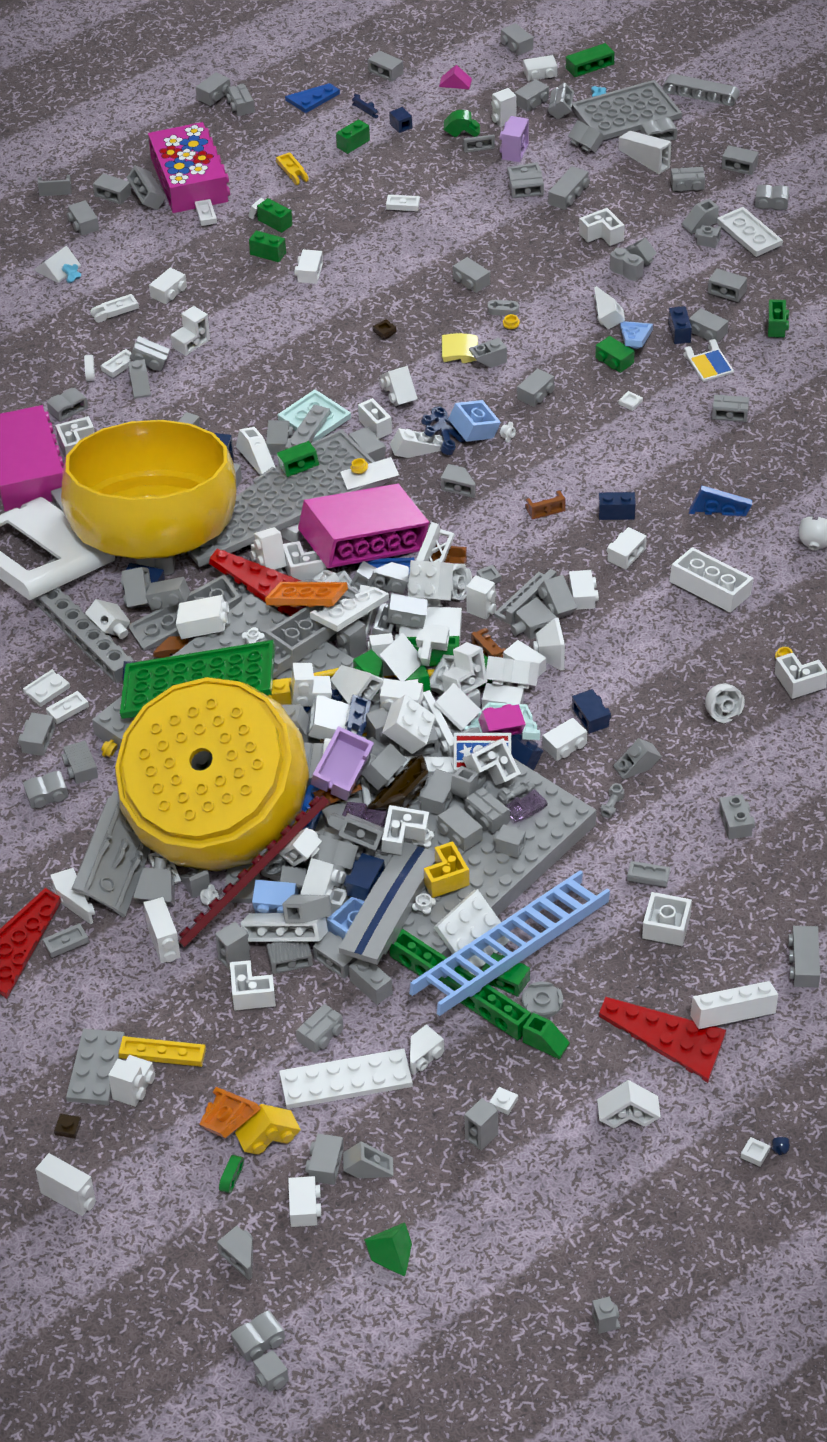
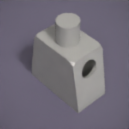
M536 597L516 611L515 624L510 629L514 636L524 633L529 639H534L539 630L557 617Z
M155 858L153 868H143L134 893L136 902L143 903L163 897L166 906H175V877L171 870H165L166 859Z

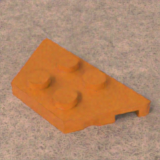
M215 1087L213 1091L216 1095L214 1102L208 1103L206 1112L199 1125L209 1132L226 1138L256 1114L261 1107L253 1101Z

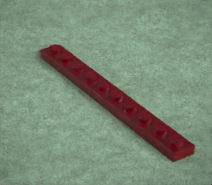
M324 796L313 798L308 804L310 808L306 812L303 810L299 812L294 818L296 822L291 827L289 825L284 827L280 832L282 836L277 841L273 839L265 847L267 851L262 856L258 854L251 861L253 865L248 870L244 868L236 876L238 880L234 884L230 882L222 890L224 894L219 899L215 897L207 905L209 909L205 913L201 911L193 919L195 923L190 928L186 926L178 934L180 936L178 941L185 947L329 801Z

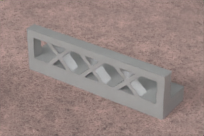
M552 569L545 574L538 572L494 613V617L512 626L515 623L516 611L536 597L540 600L538 587L544 580L556 577L557 572Z

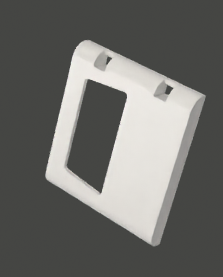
M42 497L23 504L21 509L14 508L0 515V526L9 523L59 559L35 569L26 570L0 551V579L28 600H32L115 561V555H110L83 543L70 527L64 512Z

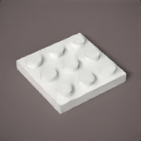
M477 889L473 890L434 926V929L451 953L454 954L500 924L501 921ZM502 936L496 941L504 946L510 940ZM490 945L482 950L489 956H491L493 952H498ZM476 955L467 959L479 969L486 963ZM460 964L462 968L470 972L468 969H466L464 966Z

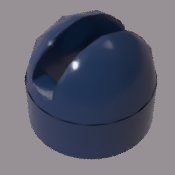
M786 1137L774 1138L772 1140L773 1151L778 1155H782V1153L787 1154L790 1148L789 1139Z

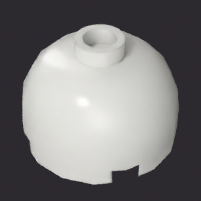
M806 517L800 521L799 538L809 549L816 551L827 547V519L818 517V520H812V517Z
M457 563L453 565L452 600H464L467 596L464 593L466 592V586L472 580V574L470 569L465 567V564Z
M726 683L712 687L705 698L707 712L717 722L721 723L732 721V719H729L730 717L739 716L745 703L744 696L740 690Z

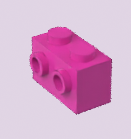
M506 704L500 708H486L482 710L478 719L483 733H511V735L521 734L526 725L519 704Z

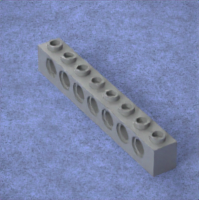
M60 587L33 599V602L116 684L122 681L124 661L134 660L131 656H127L121 646H117L109 635H106L82 612L79 605H75L71 598L61 591Z

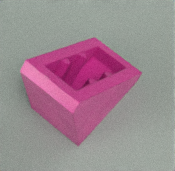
M455 65L441 77L439 87L470 89L472 78L459 66Z

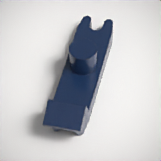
M354 94L352 106H356L375 119L379 117L376 114L378 110L374 108L373 102L366 103L360 99V95Z

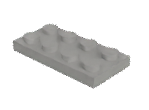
M83 1029L66 1095L67 1102L109 1105L112 1093L108 1074L117 1059H120L118 1053L122 1037L125 1036L124 1032Z

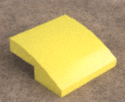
M463 333L442 335L443 361L448 362L461 359L462 363L477 361L469 351L470 347L478 345L477 335Z

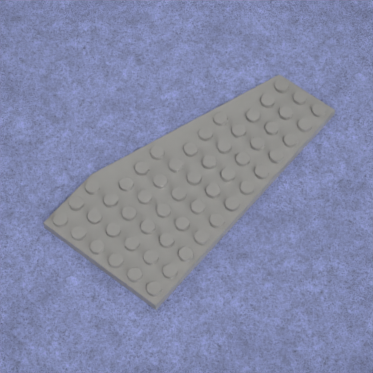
M341 429L311 443L317 452L320 465L286 477L280 466L276 468L271 467L253 480L254 484L236 496L232 518L220 535L196 549L188 551L187 554L199 567L207 565L217 548L232 553L253 544L255 540L254 533L273 527L281 531L298 523L303 502L306 499L380 487L389 482L390 478L347 490L340 472L351 469V462L357 458L365 459L368 464L375 461Z

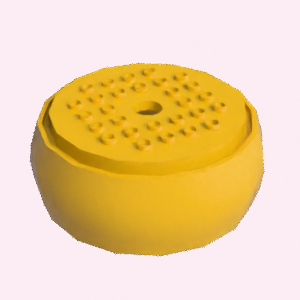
M168 420L131 421L100 429L77 442L66 455L62 471L61 502L70 527L83 543L115 556L134 559L164 558L192 551L220 535L231 520L236 503V474L227 446L214 433L189 423Z
M208 677L173 685L145 704L123 734L115 765L120 809L141 843L177 866L210 871H221L250 864L260 852L266 849L265 847L273 839L277 841L282 836L280 834L282 829L287 825L291 827L296 822L294 818L302 810L310 775L302 734L282 705L246 683ZM201 751L210 752L213 759L207 769L199 771L192 768V759L197 753Z

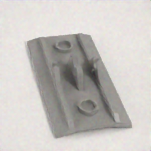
M107 799L71 890L85 894L113 909L120 916L125 917L151 849L141 843L124 817L118 800Z

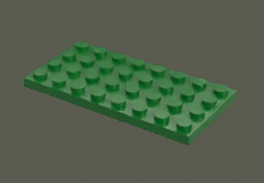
M269 640L128 663L125 666L120 716L122 719L134 718L145 704L173 685L206 677L243 682L267 696L272 695L275 655L274 641Z

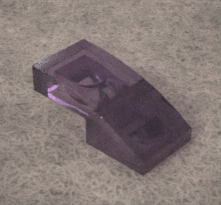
M534 789L522 799L516 797L506 807L510 810V818L514 822H519L545 808L548 803Z
M347 802L342 814L345 817L347 813L383 828L387 818V811L371 810L367 808L366 804Z

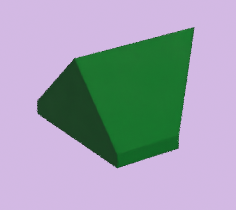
M401 1223L364 1239L371 1261L405 1277L412 1247L406 1223Z

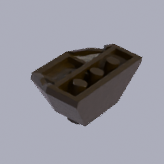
M423 755L410 759L404 766V769L394 777L395 779L387 787L385 786L365 809L370 812L385 810L388 813L389 805L408 808L410 806L408 803L420 795V790L425 786L428 769Z

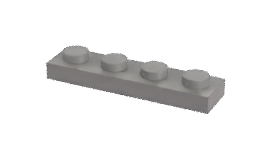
M314 404L286 444L285 449L306 441L311 443L330 415V408Z

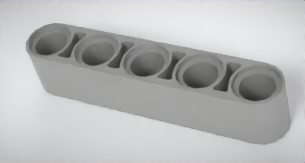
M670 74L663 84V90L666 93L733 106L740 94L739 89L735 86L677 74Z

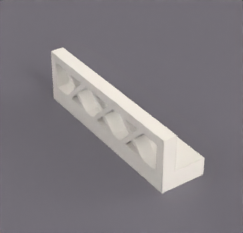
M432 522L416 561L444 562L455 534L440 529L439 524ZM440 535L449 537L446 543L439 545L438 539ZM440 550L441 557L433 561L431 558L432 554Z

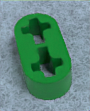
M231 1155L221 1176L219 1191L232 1193L243 1169L244 1157Z

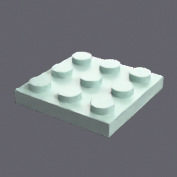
M313 390L278 414V420L289 421L290 427H293V430L296 431L314 404L330 408V415L311 442L323 438L351 418V412L317 390Z

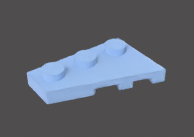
M621 322L620 329L625 346H630L633 349L643 347L653 331V324Z

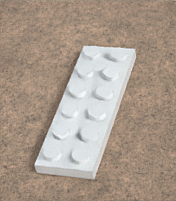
M405 1049L279 1071L287 1109L413 1087Z

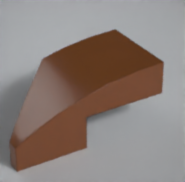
M180 636L168 637L154 650L153 657L165 658L169 657L170 653L175 654L189 643L188 638L181 639Z

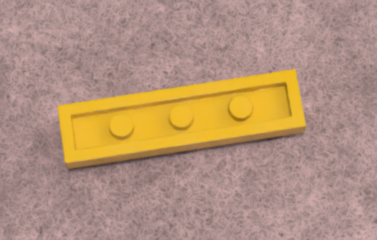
M123 1036L118 1054L119 1058L127 1059L131 1055L151 1062L202 1067L206 1046L204 1044Z

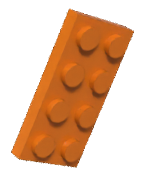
M280 582L265 598L266 605H274L275 607L290 605L291 607L300 605L307 607H332L348 590L347 582Z

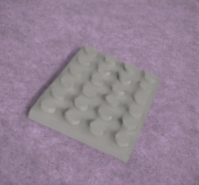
M655 80L573 102L571 108L581 122L601 132L605 136L604 140L621 136L629 131L641 130V124L646 121H657L662 118H670L673 121L682 118L680 109Z

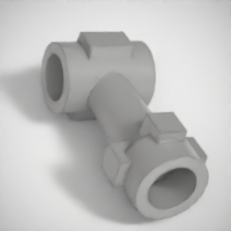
M529 778L521 781L520 786L510 791L503 787L498 792L499 800L503 804L511 806L516 802V796L524 792L526 794L532 792L535 789V784Z
M615 783L610 787V798L606 805L602 804L601 815L603 817L611 818L612 814H615L616 808L614 806L616 802L621 801L624 797V790L621 784Z

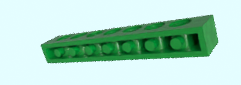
M404 929L401 930L396 942L390 946V957L419 976L447 959V957ZM459 965L454 968L455 972L468 981L476 977ZM449 976L438 979L453 991L462 986ZM488 984L483 986L481 991L472 997H467L460 1002L517 1041L523 1036V1026L531 1016L530 1011Z

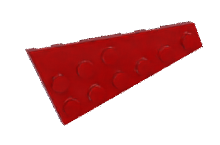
M218 548L209 559L210 565L225 575L230 574L235 578V582L246 585L248 591L266 602L265 598L280 582L301 581ZM283 605L278 607L277 610L282 614L285 612L292 616L306 606L291 607L290 605Z
M44 888L0 928V994L5 998H8L61 903L60 897L47 888Z
M605 997L599 1012V1017L618 1029L625 1030L631 1034V1037L643 1041L649 1048L669 1060L686 1067L687 1071L699 1075L705 1082H709L726 1035L725 1029L714 1026L698 1029L693 1020Z

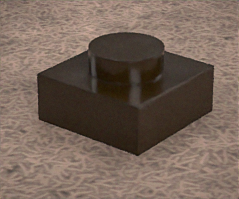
M385 319L373 326V332L382 339H385L395 334L397 328Z
M60 1113L54 1129L55 1135L76 1139L82 1122L81 1117Z

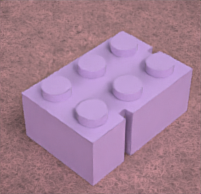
M338 726L312 775L311 785L326 792L330 789L332 795L347 801L363 771V767H365L372 753L374 742Z

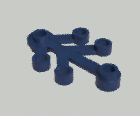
M440 406L433 407L431 415L425 414L421 419V423L426 425L424 433L429 437H433L440 430L443 438L440 450L446 455H452L456 446L455 442L450 439L449 433L460 442L466 441L456 428L453 429L451 427L453 425L448 420L449 416L446 410ZM433 421L438 422L434 426H430Z

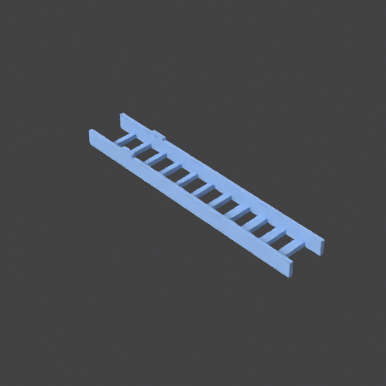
M578 871L410 982L409 994L413 996L428 985H434L447 995L437 1004V1015L441 1016L467 997H472L481 991L483 986L608 903L610 890L606 889L597 896L580 885L583 872ZM572 890L588 902L582 905L567 893ZM560 900L574 911L568 914L553 902ZM546 909L559 918L560 921L554 923L542 915L540 911ZM531 918L546 928V930L540 933L525 923V921ZM518 927L533 937V939L526 943L510 931ZM504 936L520 948L511 952L496 940ZM490 945L504 955L505 958L497 962L482 950ZM476 955L491 967L483 972L467 959ZM461 964L475 974L476 977L468 981L455 972L454 968ZM449 976L462 986L453 991L438 979Z

